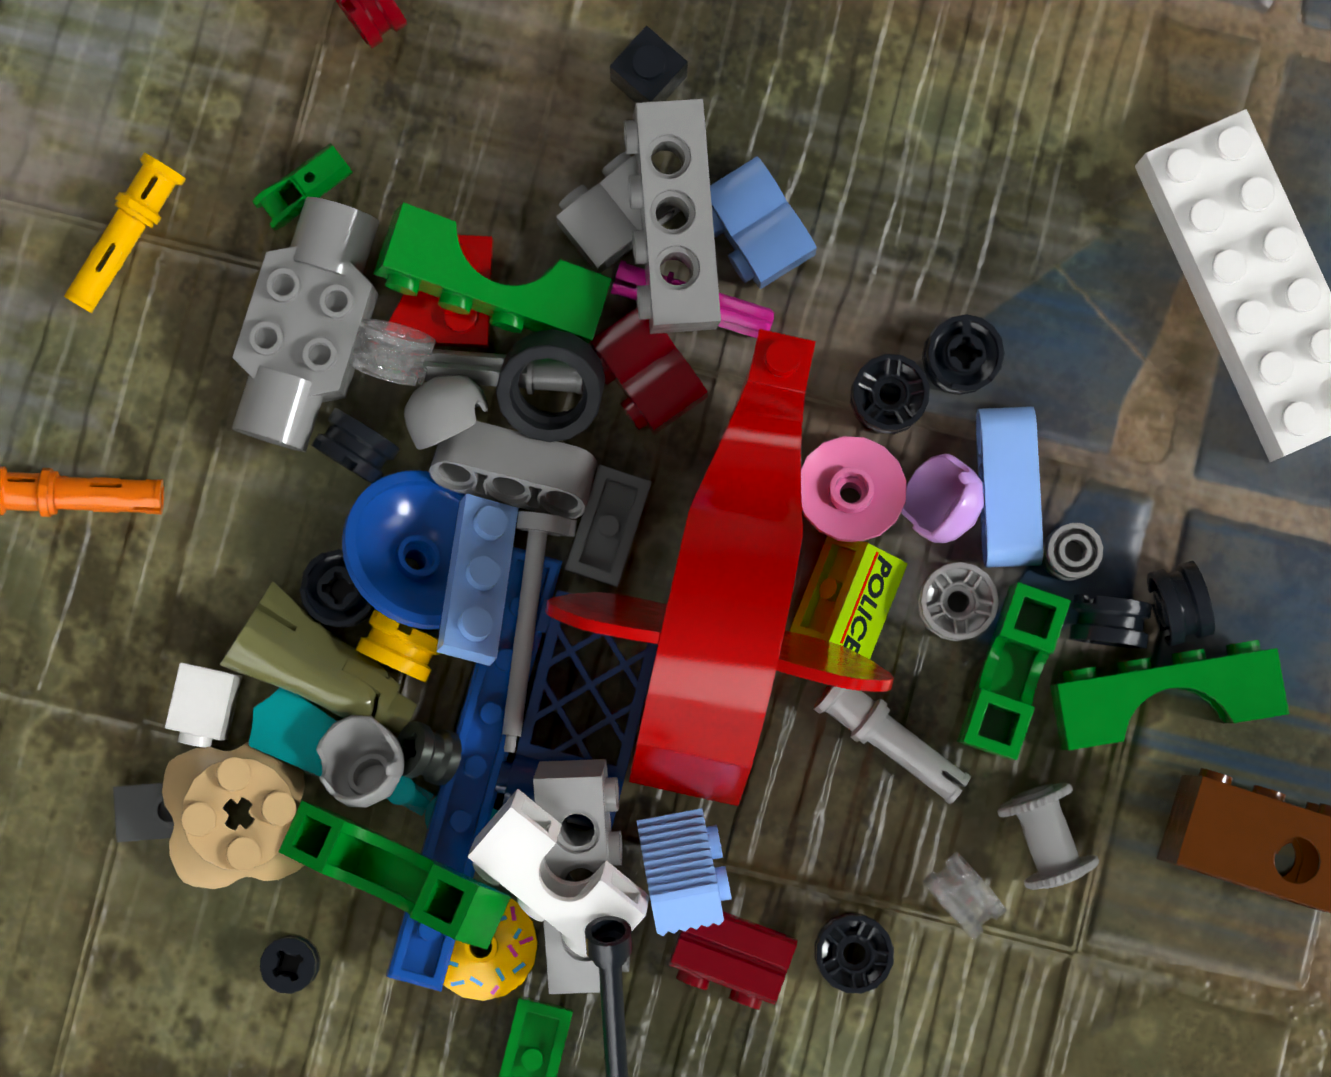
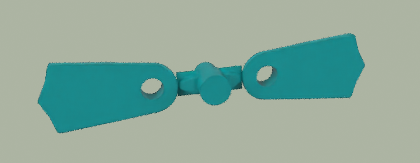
M279 687L269 698L253 708L252 730L248 744L252 748L317 776H321L322 763L316 748L319 740L331 725L337 721L300 695ZM401 776L394 792L387 799L395 805H403L420 816L425 812V825L428 829L436 797L433 798V793L415 784L411 778ZM493 808L490 820L494 817L498 810Z

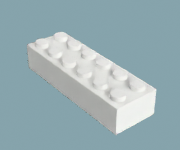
M1247 109L1145 153L1135 165L1136 171L1269 462H1273L1331 436V291Z

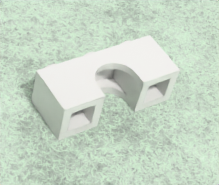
M517 789L475 837L467 856L473 861L475 871L488 883L494 886L501 884L517 897L519 906L531 918L539 922L546 920L560 931L565 944L581 957H588L585 945V928L592 920L603 916L619 917L626 920L633 931L646 916L650 895L608 861H605L591 877L582 881L571 882L557 877L549 869L545 855L556 844L562 824Z

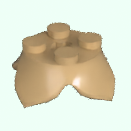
M249 742L232 751H223L212 747L194 748L169 761L164 773L162 794L165 807L174 821V829L169 841L170 858L183 883L194 887L217 889L227 887L244 877H253L263 881L279 880L305 866L278 852L301 803L305 788L303 769L249 746ZM244 798L251 804L248 814L253 818V821L247 828L238 824L237 828L232 830L225 825L229 815L223 810V807L230 799L238 804L240 799Z

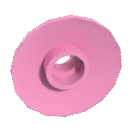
M842 436L822 443L807 456L801 468L802 512L804 517L820 533L837 541H866L881 536L896 523L906 503L907 481L899 461L884 446L865 437ZM846 488H853L859 493L860 499L857 502L848 503L841 498L840 492Z

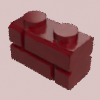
M722 911L724 921L720 925L712 923L709 927L701 925L697 930L690 927L686 932L680 931L669 961V966L679 969L676 976L677 980L703 990H707L710 981L731 989L729 999L760 1010L763 1001L775 1005L797 947L798 940L795 937Z

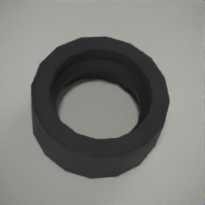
M554 329L532 332L517 341L504 358L496 389L500 411L514 429L531 439L546 442L571 439L586 430L599 412L605 384L602 362L590 344L572 333ZM549 358L563 361L574 368L581 376L584 386L583 395L578 404L568 411L553 413L539 410L528 403L520 393L518 385L520 373L528 363L534 360Z

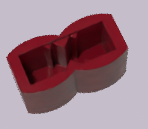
M638 307L594 337L593 341L590 342L592 349L602 362L606 386L615 380L623 390L627 398L620 405L638 430L647 425L655 435L708 398L707 389L676 348L668 334H650L649 319H639Z

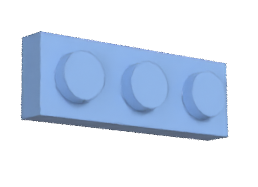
M467 493L459 502L436 652L488 666L497 659L518 515L517 507Z

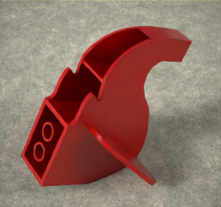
M759 329L753 357L742 389L689 509L667 604L627 595L601 592L567 594L552 597L547 601L545 613L570 626L597 634L658 644L629 779L631 783L739 806L754 761L776 671L850 690L883 692L889 691L892 688L894 677L874 661L839 644L785 631L803 539L801 495L802 422L807 381L816 341Z

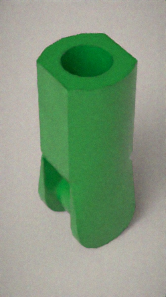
M330 143L291 173L260 192L254 198L253 204L256 208H264L272 219L269 224L270 227L276 231L290 223L301 213L306 197L320 198L353 172ZM294 185L302 197L289 206L281 194Z

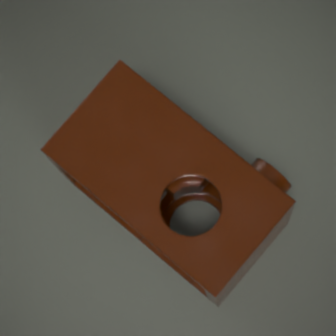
M1204 768L1200 769L1198 776L1182 775L1156 859L1331 914L1330 805L1323 803L1318 805L1307 802L1305 808H1301L1284 802L1286 794L1258 785H1254L1251 792L1231 785L1233 777ZM1291 843L1295 852L1294 864L1288 873L1281 876L1275 866V854H1278L1283 846Z

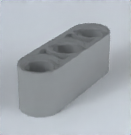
M476 421L468 429L438 443L429 473L430 477L437 484L451 491L471 494L538 513L574 519L582 516L585 512L598 464L591 453L580 447L558 441L546 442L531 439L519 431Z

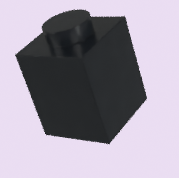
M646 25L610 65V79L614 85L635 103L666 101L686 79L688 61Z

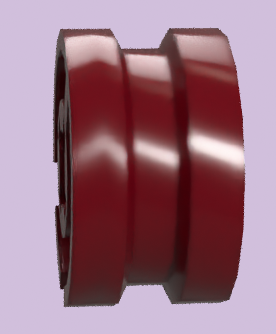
M335 0L352 26L371 49L383 42L382 35L392 29L397 32L407 25L404 15L394 0Z

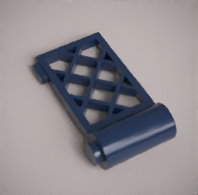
M557 590L556 597L572 593ZM544 598L536 631L546 633L521 737L514 761H502L495 791L504 794L503 805L517 789L535 802L533 778L539 762L594 760L582 739L610 723L622 745L617 765L607 763L608 778L617 777L620 799L658 644L647 643L646 649L626 660L613 637L604 635L620 664L592 680L576 651L603 636V634L594 633L572 647L561 628V622L545 613L549 599ZM559 636L566 651L553 658ZM570 655L586 684L558 700L547 681L549 669L552 665ZM644 657L639 679H637L629 665ZM624 669L636 689L633 702L612 714L596 685ZM590 689L607 718L578 734L562 705ZM545 690L552 705L539 712ZM556 709L573 738L554 749L532 744L531 740L536 721ZM630 711L626 730L623 733L616 719ZM576 743L584 757L563 751ZM610 812L611 830L616 812ZM572 814L565 818L568 823L588 828L594 827L592 821L582 814Z

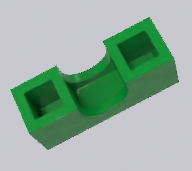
M1019 582L1009 586L957 739L958 743L1007 760L1018 759L1035 709L1032 703L1037 683L1049 655L1054 653L1071 600Z

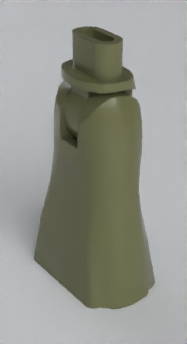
M274 581L269 585L220 663V666L298 694L340 717L346 718L350 715L372 716L397 736L408 724L417 707L416 703L397 692L400 684L392 677L389 678L387 671L377 661L356 651V648L330 633Z

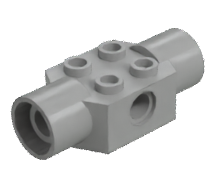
M306 197L290 247L266 252L233 354V359L249 374L232 425L233 430L271 444L306 452L321 404L346 398L379 296L373 284L363 275L380 223L378 219L341 203L317 197Z

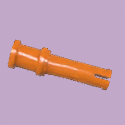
M0 466V515L4 516L6 510L39 511L41 517H51L52 515H57L58 509L115 513L137 512L162 515L165 495L163 479L133 480L103 477L60 476L59 472L54 471L52 468H43L40 473L8 472L5 466Z

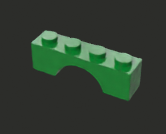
M404 202L393 212L374 271V275L387 279L385 286L391 290L410 296H417L418 291H422L439 297V306L459 314H470L471 309L491 316L490 323L500 329L514 333H521L523 328L534 332L554 329L572 333L586 343L593 341L612 280L610 277L560 259L549 267L537 281L513 286L493 282L479 274L466 260L459 245L456 221Z
M1259 640L1226 645L1228 656L1206 659L1205 649L1171 654L1173 665L1152 668L1150 658L1117 663L1119 674L1097 677L1096 667L1062 672L1064 683L1050 685L1061 750L1069 751L1124 742L1129 721L1139 705L1153 694L1170 688L1189 691L1204 699L1215 710L1223 724L1288 715L1289 709L1278 648L1261 650Z
M301 801L278 851L321 874L356 887L410 914V918L454 940L483 949H488L511 898L347 817L305 801Z

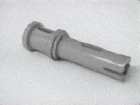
M828 685L813 707L817 713L827 712L851 731L850 738L854 741H860L863 744L868 741L873 746H876L944 798V801L948 804L953 803L962 792L960 787H965L971 778L969 774L961 771L889 716L890 709L882 699L874 701L862 691Z

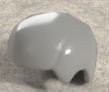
M461 375L439 376L425 382L412 393L404 408V418L416 448L422 450L473 426L476 423L475 408L480 406L485 412L488 410V404L483 390L469 377Z
M350 715L333 723L319 740L316 748L322 763V775L320 776L322 784L329 794H332L336 800L348 807H369L390 797L404 772V756L399 741L372 716Z

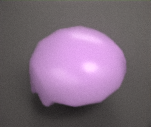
M951 454L932 456L915 470L906 484V503L901 513L913 524V530L922 537L934 543L951 542L958 539L975 525L984 506L982 481L974 470Z

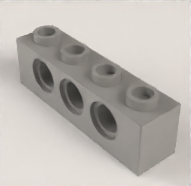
M703 99L636 103L633 120L624 121V141L626 154H636L637 175L628 176L630 209H640L642 230H635L632 234L635 264L645 265L646 285L637 286L639 319H649L650 334L715 330L721 322ZM660 151H670L679 158L681 169L673 174H663L655 169L651 157ZM666 205L675 206L683 212L686 224L679 229H666L657 221L656 211ZM669 260L681 261L689 269L690 280L682 285L669 284L663 279L660 266Z
M607 759L539 762L533 778L535 803L562 824L556 844L545 855L546 863L552 873L563 880L576 882L569 873L574 869L585 868L595 873L605 861H608L613 866L622 865L621 831L611 832L610 812H616L619 809L617 777L608 778ZM572 814H582L592 821L594 827L584 832L576 831L567 824L565 818ZM544 920L549 994L600 993L599 967L589 957H581L573 952L563 941L562 933ZM630 956L625 964L622 965V972H629Z

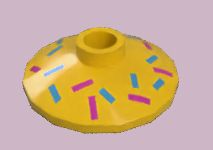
M510 898L491 940L492 950L487 956H477L471 950L470 944L455 941L443 983L445 987L461 997L485 1001L503 997L524 982L534 966L538 941L532 919L522 910L517 901Z

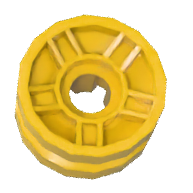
M374 610L369 620L372 629L368 637H361L356 651L420 681L426 682L432 671L428 664L433 655L440 654L436 652L438 639L416 628L398 623L379 611Z

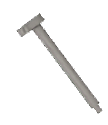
M518 512L516 529L528 532L502 729V734L506 735L504 752L515 753L517 736L521 737L547 534L575 537L577 520L545 513Z

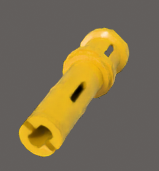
M143 152L139 159L143 165L126 192H118L115 197L117 201L114 205L118 207V210L96 245L92 248L88 258L64 295L65 298L90 313L93 312L116 274L122 268L146 226L152 228L154 224L158 225L161 220L158 213L175 185L182 186L186 180L182 175ZM158 178L147 197L143 199L154 180ZM114 245H116L115 249L111 253L105 265L103 266L101 271L98 272L99 267L103 263L109 251Z

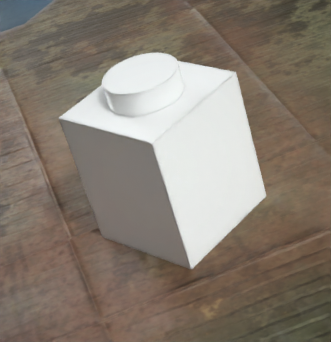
M180 663L165 729L179 731L178 742L202 748L211 747L213 739L228 740L242 675Z

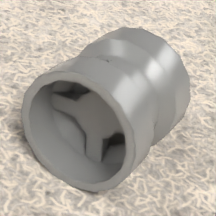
M1082 523L1063 525L1051 532L1043 542V566L1051 576L1059 580L1073 581L1090 575L1098 568L1103 558V545L1100 536L1093 528Z

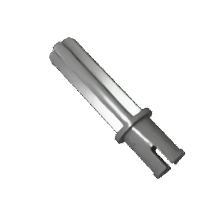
M426 349L422 353L420 372L422 379L425 381L439 376L461 375L469 377L477 385L497 386L499 373L507 354ZM546 358L531 361L524 367L519 376V388H525L529 395H533L535 390L574 392L577 394H583L584 390L582 378L578 372L563 361Z

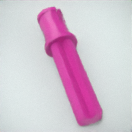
M621 260L611 294H618L637 300V286L646 285L645 269ZM669 271L668 276L662 275L663 279L669 284L682 285L686 283L673 278L674 272ZM719 293L721 314L719 327L757 338L759 329L770 331L774 320V311L772 309Z

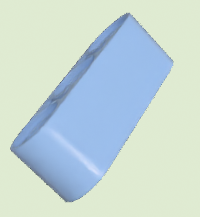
M1033 406L977 409L976 445L978 477L982 481L984 506L980 513L984 566L991 568L1041 565L1043 560V531L1035 409Z

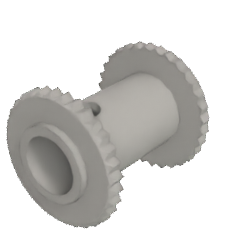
M1058 783L1038 786L1013 796L1011 800L1003 803L998 808L997 812L1000 817L1017 815L1021 823L1023 834L1038 871L1024 880L1025 887L1030 890L1048 889L1067 884L1084 876L1096 868L1099 863L1098 856L1096 855L1079 857L1067 821L1061 810L1059 799L1073 791L1071 784Z

